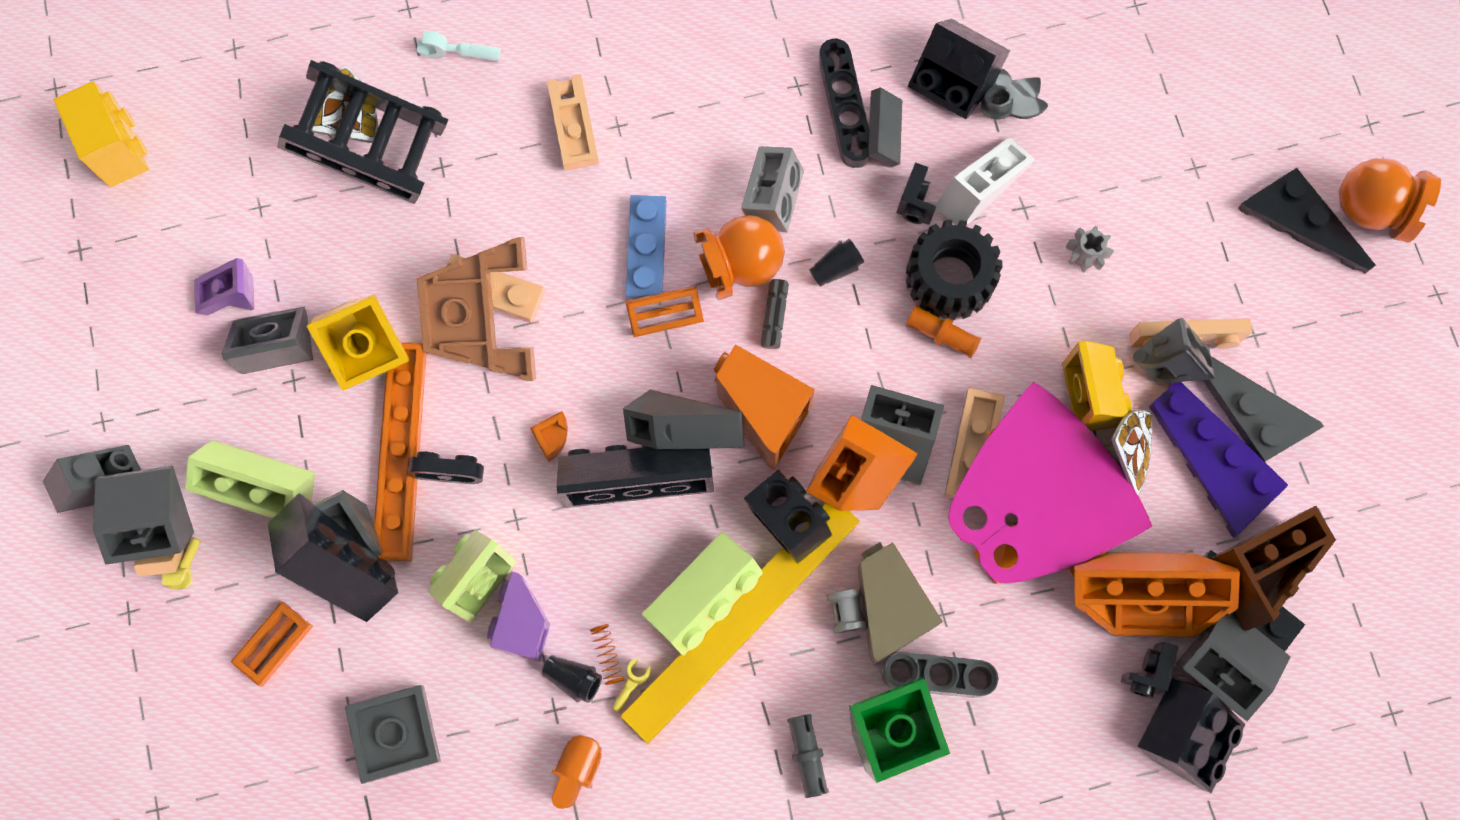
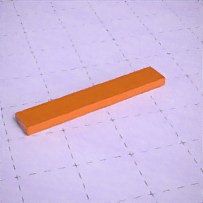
M401 343L410 360L386 371L374 527L382 548V554L378 557L386 561L412 562L418 479L409 477L407 475L409 458L417 457V452H420L427 352L423 351V343Z

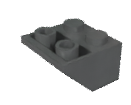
M871 385L861 420L917 452L916 458L900 480L920 486L936 439L944 405Z
M173 465L96 478L93 532L105 565L178 554L183 551L194 534V529Z
M1232 612L1231 614L1227 613L1218 622L1204 630L1175 664L1208 691L1214 693L1226 706L1248 722L1273 693L1291 656L1256 628L1244 631L1237 616Z

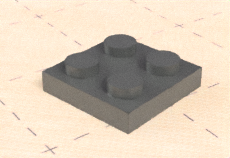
M424 685L410 687L345 706L361 784L441 762Z

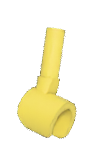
M191 539L176 572L162 575V584L168 586V589L182 590L190 586L192 579L191 562L201 543L200 540Z
M638 658L633 659L627 667L628 679L611 707L617 712L621 711L636 686L646 683L650 677V666L641 677H636L632 674L631 671L636 666Z

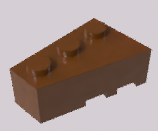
M1317 506L1292 515L1210 558L1238 568L1240 571L1238 609L1234 613L1244 631L1274 622L1280 615L1279 610L1286 600L1293 597L1299 590V583L1306 574L1315 569L1336 541Z

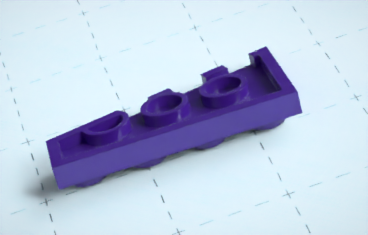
M1182 382L1172 384L1149 406L1173 446L1179 448L1188 462L1186 466L1193 477L1197 476L1208 493L1207 499L1215 510L1218 509L1226 521L1227 526L1225 527L1233 538L1238 536L1289 486Z

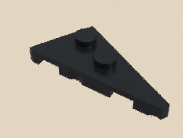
M1295 168L1248 198L1238 207L1242 213L1248 215L1249 212H1252L1271 222L1269 227L1279 232L1288 233L1294 240L1318 252L1324 249L1341 258V264L1353 270H1359L1366 274L1376 266L1298 168Z

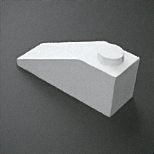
M1009 137L957 174L935 206L948 220H952L955 225H958L959 220L967 221L968 225L1014 183L1036 159Z

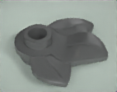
M1001 69L996 82L987 90L981 100L983 114L991 119L998 120L1009 116L1019 119H1030L1039 116L1048 108V103L1038 98L1041 89V78L1032 77L1012 80L1011 75L1005 69Z

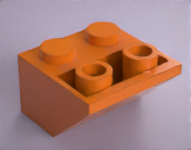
M851 415L817 466L806 492L839 511L879 510L916 458L917 452Z

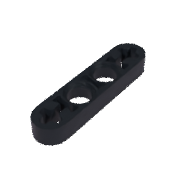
M832 38L826 40L820 48V70L840 157L847 166L860 168L865 166L871 158L868 155L869 126L849 45L844 40ZM830 52H836V55L840 56L839 69L834 71V60L832 57H829ZM844 80L850 84L852 89L846 94H839L833 90L832 85L836 81ZM846 111H851L858 116L859 121L852 126H847L840 121L839 116ZM857 135V146L859 149H862L860 156H856L855 152L851 151V136Z

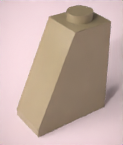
M881 542L864 551L861 554L864 560L857 567L864 620L867 626L866 635L869 658L873 665L943 622L893 542L886 547H883Z

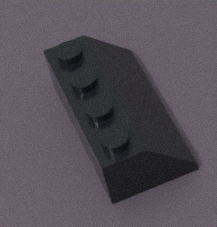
M612 445L606 447L605 452L590 453L589 449L568 451V456L558 457L557 494L566 508L712 493L714 492L710 449H654L643 445L642 448L627 449L626 445Z

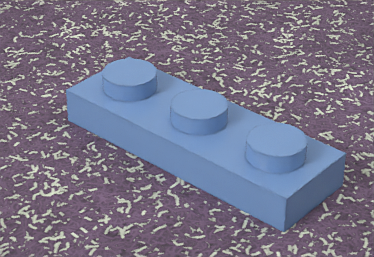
M630 196L626 279L627 300L663 292L666 196Z

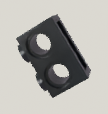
M778 469L746 495L744 500L754 516L798 564L832 536L827 525L830 517L818 502H814L811 505L803 497L807 492L794 476L787 479ZM787 497L783 504L772 506L775 499ZM803 522L811 523L807 530L794 532L799 524Z

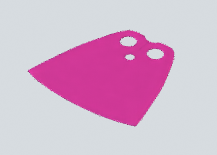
M1035 382L1023 392L981 447L956 491L948 516L949 525L961 541L970 543L977 548L980 554L981 566L994 581L999 583L1027 581L1077 565L1132 539L1152 527L1149 516L1135 489L1127 481L1125 474L1102 443L1066 405ZM970 506L981 507L986 513V525L980 530L969 529L963 521L964 511ZM1012 513L1017 516L1018 523L1016 526L1010 527L1005 525V516ZM1001 544L1011 545L1017 552V563L1009 569L999 567L994 560V551Z

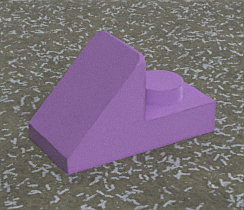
M235 258L194 279L195 313L208 316L227 306L254 310V280L243 259Z

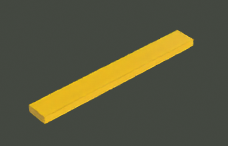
M825 503L822 507L830 517L827 525L832 536L798 564L782 548L761 569L763 574L759 577L756 586L750 592L744 593L732 605L729 614L723 620L717 621L705 633L704 639L696 648L689 650L684 656L680 654L620 717L647 744H650L860 523L857 517L850 511H839ZM807 522L798 532L807 530L811 523Z

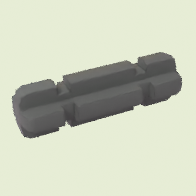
M771 279L769 283V297L767 298L763 324L765 330L762 331L761 346L766 349H779L781 345L782 332L780 331L783 330L787 301L785 299L787 298L789 283L786 280Z

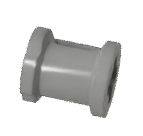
M860 589L844 590L826 595L827 601L832 603L836 624L833 627L834 634L861 630L867 627L866 621H862L858 601V597L861 596Z

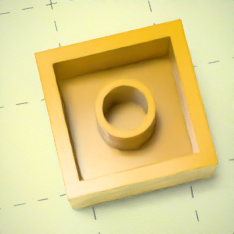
M92 81L53 99L78 158L110 188L149 170L144 156L148 155V151L138 135L134 136L131 129L135 127V122L125 107L120 108L116 98L110 91L104 92Z

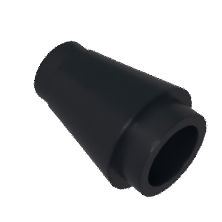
M850 239L843 243L839 240L809 271L819 287H822L825 284L859 271L858 267L865 262Z
M554 655L547 659L542 669L543 677L547 678L577 703L581 700L589 703L598 692L602 681V675L596 672L595 667L558 658Z

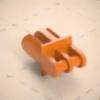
M579 735L571 738L565 745L555 770L551 772L560 776L552 795V803L556 808H570L576 802L582 786L592 788V782L602 758V748L593 738Z

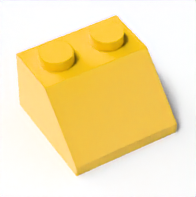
M1090 341L1078 342L1062 362L1072 412L1090 431L1116 428L1123 417L1132 411L1130 396L1128 393H1124L1121 379L1124 377L1122 360L1119 357L1116 358L1114 346Z

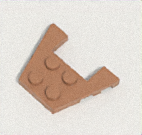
M525 237L513 238L505 243L417 278L424 352L466 364L472 363L486 367L490 371L520 377L519 379L525 381L536 379L534 346L497 348L490 277L492 272L527 270Z

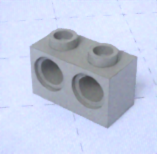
M758 147L741 207L745 216L754 215L764 218L772 223L778 232H788L804 174V169L792 147Z

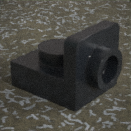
M916 162L896 213L902 215L910 223L930 225L936 206L924 201L931 183L924 180L929 167Z
M1164 641L1155 644L1153 649L1149 648L1143 660L1142 670L1147 672L1146 676L1128 672L1122 674L1121 683L1130 685V692L1147 698H1153L1154 693L1168 692L1179 646Z

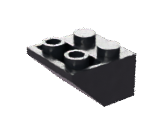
M952 18L937 22L907 87L966 120L979 105L987 90L996 82L1011 50Z
M1172 677L1168 692L1164 693L1137 747L1156 763L1202 790L1212 793L1216 783L1220 782L1224 777L1226 763L1233 749L1240 744L1246 724L1214 693Z

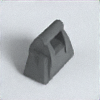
M1183 318L1172 322L1150 339L1142 349L1137 350L1133 354V360L1156 383L1174 384L1215 378L1210 349Z

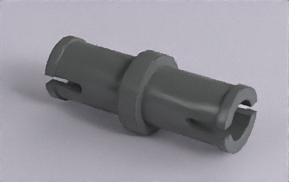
M811 714L787 719L796 753L792 755L793 762L798 763L805 798L829 793L820 758L824 756L823 749L818 748Z

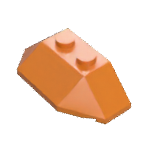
M1111 552L1074 567V604L1112 635L1195 637L1218 622L1227 613L1231 614L1238 609L1240 571L1238 568L1194 553Z

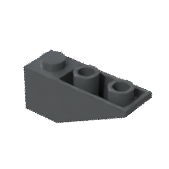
M651 389L623 408L628 442L654 449L742 448L745 446L742 412Z

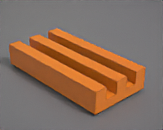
M696 285L625 301L633 338L704 322ZM691 296L692 301L635 313L634 310L637 307ZM694 309L695 315L638 327L637 323L640 320Z
M281 601L230 662L255 684L263 687L313 628V625L302 618L303 616L294 611L287 603ZM285 615L289 617L248 666L245 663L246 660ZM297 624L298 627L295 629V631L289 636V638L273 655V657L268 661V663L263 667V669L259 673H256V671L261 667V665L266 661V659L272 654V652L277 648V646L283 641V639Z

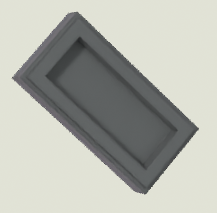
M879 87L871 90L868 155L889 167H893L901 162L903 100Z

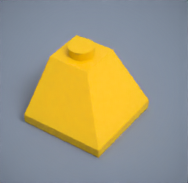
M375 294L348 301L319 314L306 326L342 391L410 360Z

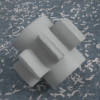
M1096 225L1092 230L1086 232L1080 227L1074 234L1075 239H1070L1066 245V249L1073 251L1068 262L1069 264L1076 263L1081 267L1083 273H1085L1087 268L1093 266L1100 271L1105 265L1104 259H1109L1114 253L1113 249L1107 247L1111 235H1104L1098 231V226Z

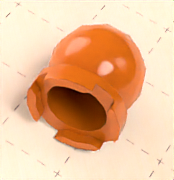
M1372 158L1359 163L1347 172L1339 188L1340 207L1346 217L1359 227L1372 230H1382L1390 227L1389 234L1392 239L1410 243L1426 225V223L1419 220L1427 204L1434 207L1436 205L1441 189V178L1426 170L1419 171L1413 177L1408 167L1394 159Z
M754 215L735 217L725 223L717 235L712 234L709 227L693 233L694 241L696 243L702 242L701 246L704 253L700 254L699 258L710 287H719L716 290L717 293H715L717 300L733 296L732 287L734 283L744 287L762 285L774 278L782 267L785 255L783 238L776 227L764 218Z

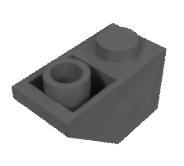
M125 445L56 459L44 478L43 484L56 512L61 513L94 505L95 480L97 477L139 471L141 468L130 446Z

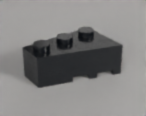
M298 493L267 523L275 573L366 623L399 593L394 576L395 570L391 564L375 555L302 494Z

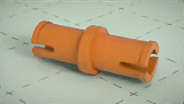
M917 305L911 312L906 324L907 327H911L934 339V344L938 346L944 344L968 356L970 359L974 356L982 340L981 337H977L953 325V320L949 318L943 320Z

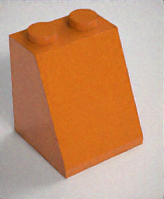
M735 344L730 354L724 352L715 365L717 396L726 408L742 412L745 435L767 466L775 470L812 408L815 389Z

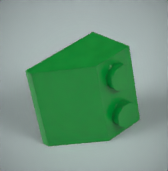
M923 677L849 705L852 735L865 772L876 783L950 754L926 680Z

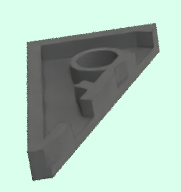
M1211 356L1215 378L1203 380V382L1244 442L1264 462L1325 427L1321 421Z

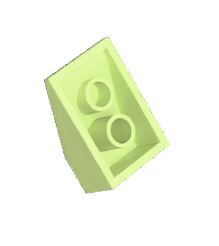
M474 530L470 536L466 534L461 538L454 549L456 555L447 567L442 565L434 573L430 580L432 587L428 590V593L444 608L472 623L517 563L497 542L477 530Z

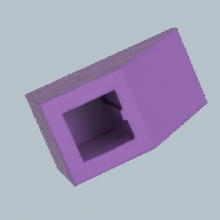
M511 571L509 580L504 579L500 587L498 601L502 602L499 616L493 617L490 622L487 639L491 640L490 647L495 650L540 661L550 622L525 578L521 574Z

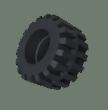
M946 220L941 228L934 224L929 227L927 234L923 232L918 237L907 264L906 274L908 275L906 285L907 288H912L910 296L913 301L921 300L919 306L921 309L926 311L930 308L934 311L933 315L939 318L941 314H947V318L955 320L957 315L961 314L962 319L971 316L973 310L978 313L983 309L985 303H988L1001 277L1000 272L1003 268V263L1001 259H998L1001 251L998 245L991 246L994 238L989 233L983 236L980 233L982 227L976 224L972 229L966 227L967 221L959 220L958 225H953L952 220ZM945 257L960 259L970 268L973 279L964 284L946 282L936 273L933 263Z

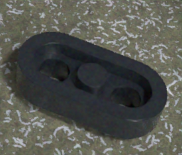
M421 451L417 452V457L409 458L407 475L415 479L479 484L483 482L484 465L477 463L478 459L474 456L457 455L455 460L443 459L437 453Z

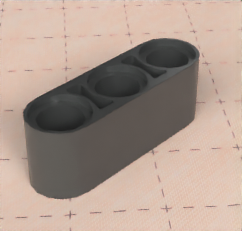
M900 652L890 656L884 662L881 669L882 679L891 689L923 677L926 680L930 694L979 698L992 693L999 681L998 672L992 664L976 659ZM901 661L909 667L910 676L906 682L896 681L892 677L890 667L893 662ZM933 665L943 666L947 670L949 678L945 686L935 685L931 681L929 672ZM972 669H979L985 673L987 684L983 690H978L971 686L969 674Z

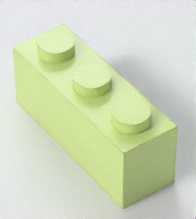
M211 440L188 457L185 490L274 518L298 493L302 494L312 503L315 472Z
M722 531L642 613V616L684 656L689 650L696 648L702 642L705 633L717 621L723 620L729 614L732 605L744 593L750 592L756 586L763 572L753 557Z

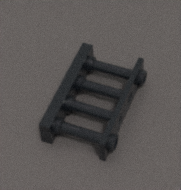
M310 60L306 79L315 82L298 125H293L292 127L284 124L277 148L415 204L425 182L418 180L416 172L431 133L441 136L449 119L443 117L441 112L435 108L417 106L343 74L339 68L325 61L318 63ZM330 88L350 98L333 140L327 142L315 137L312 129ZM365 103L383 111L384 114L368 154L361 156L349 151L347 144L362 106ZM399 118L418 126L402 169L395 170L385 166L382 157L396 121Z

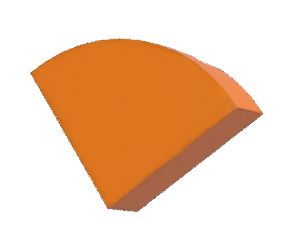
M563 411L530 428L547 461L550 462L556 458L563 450L568 437V423Z

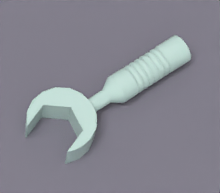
M424 31L422 40L418 39L416 52L428 58H442L445 56L446 51H453L463 57L500 61L501 48L465 42L458 45L447 44L448 40L446 37L433 31Z

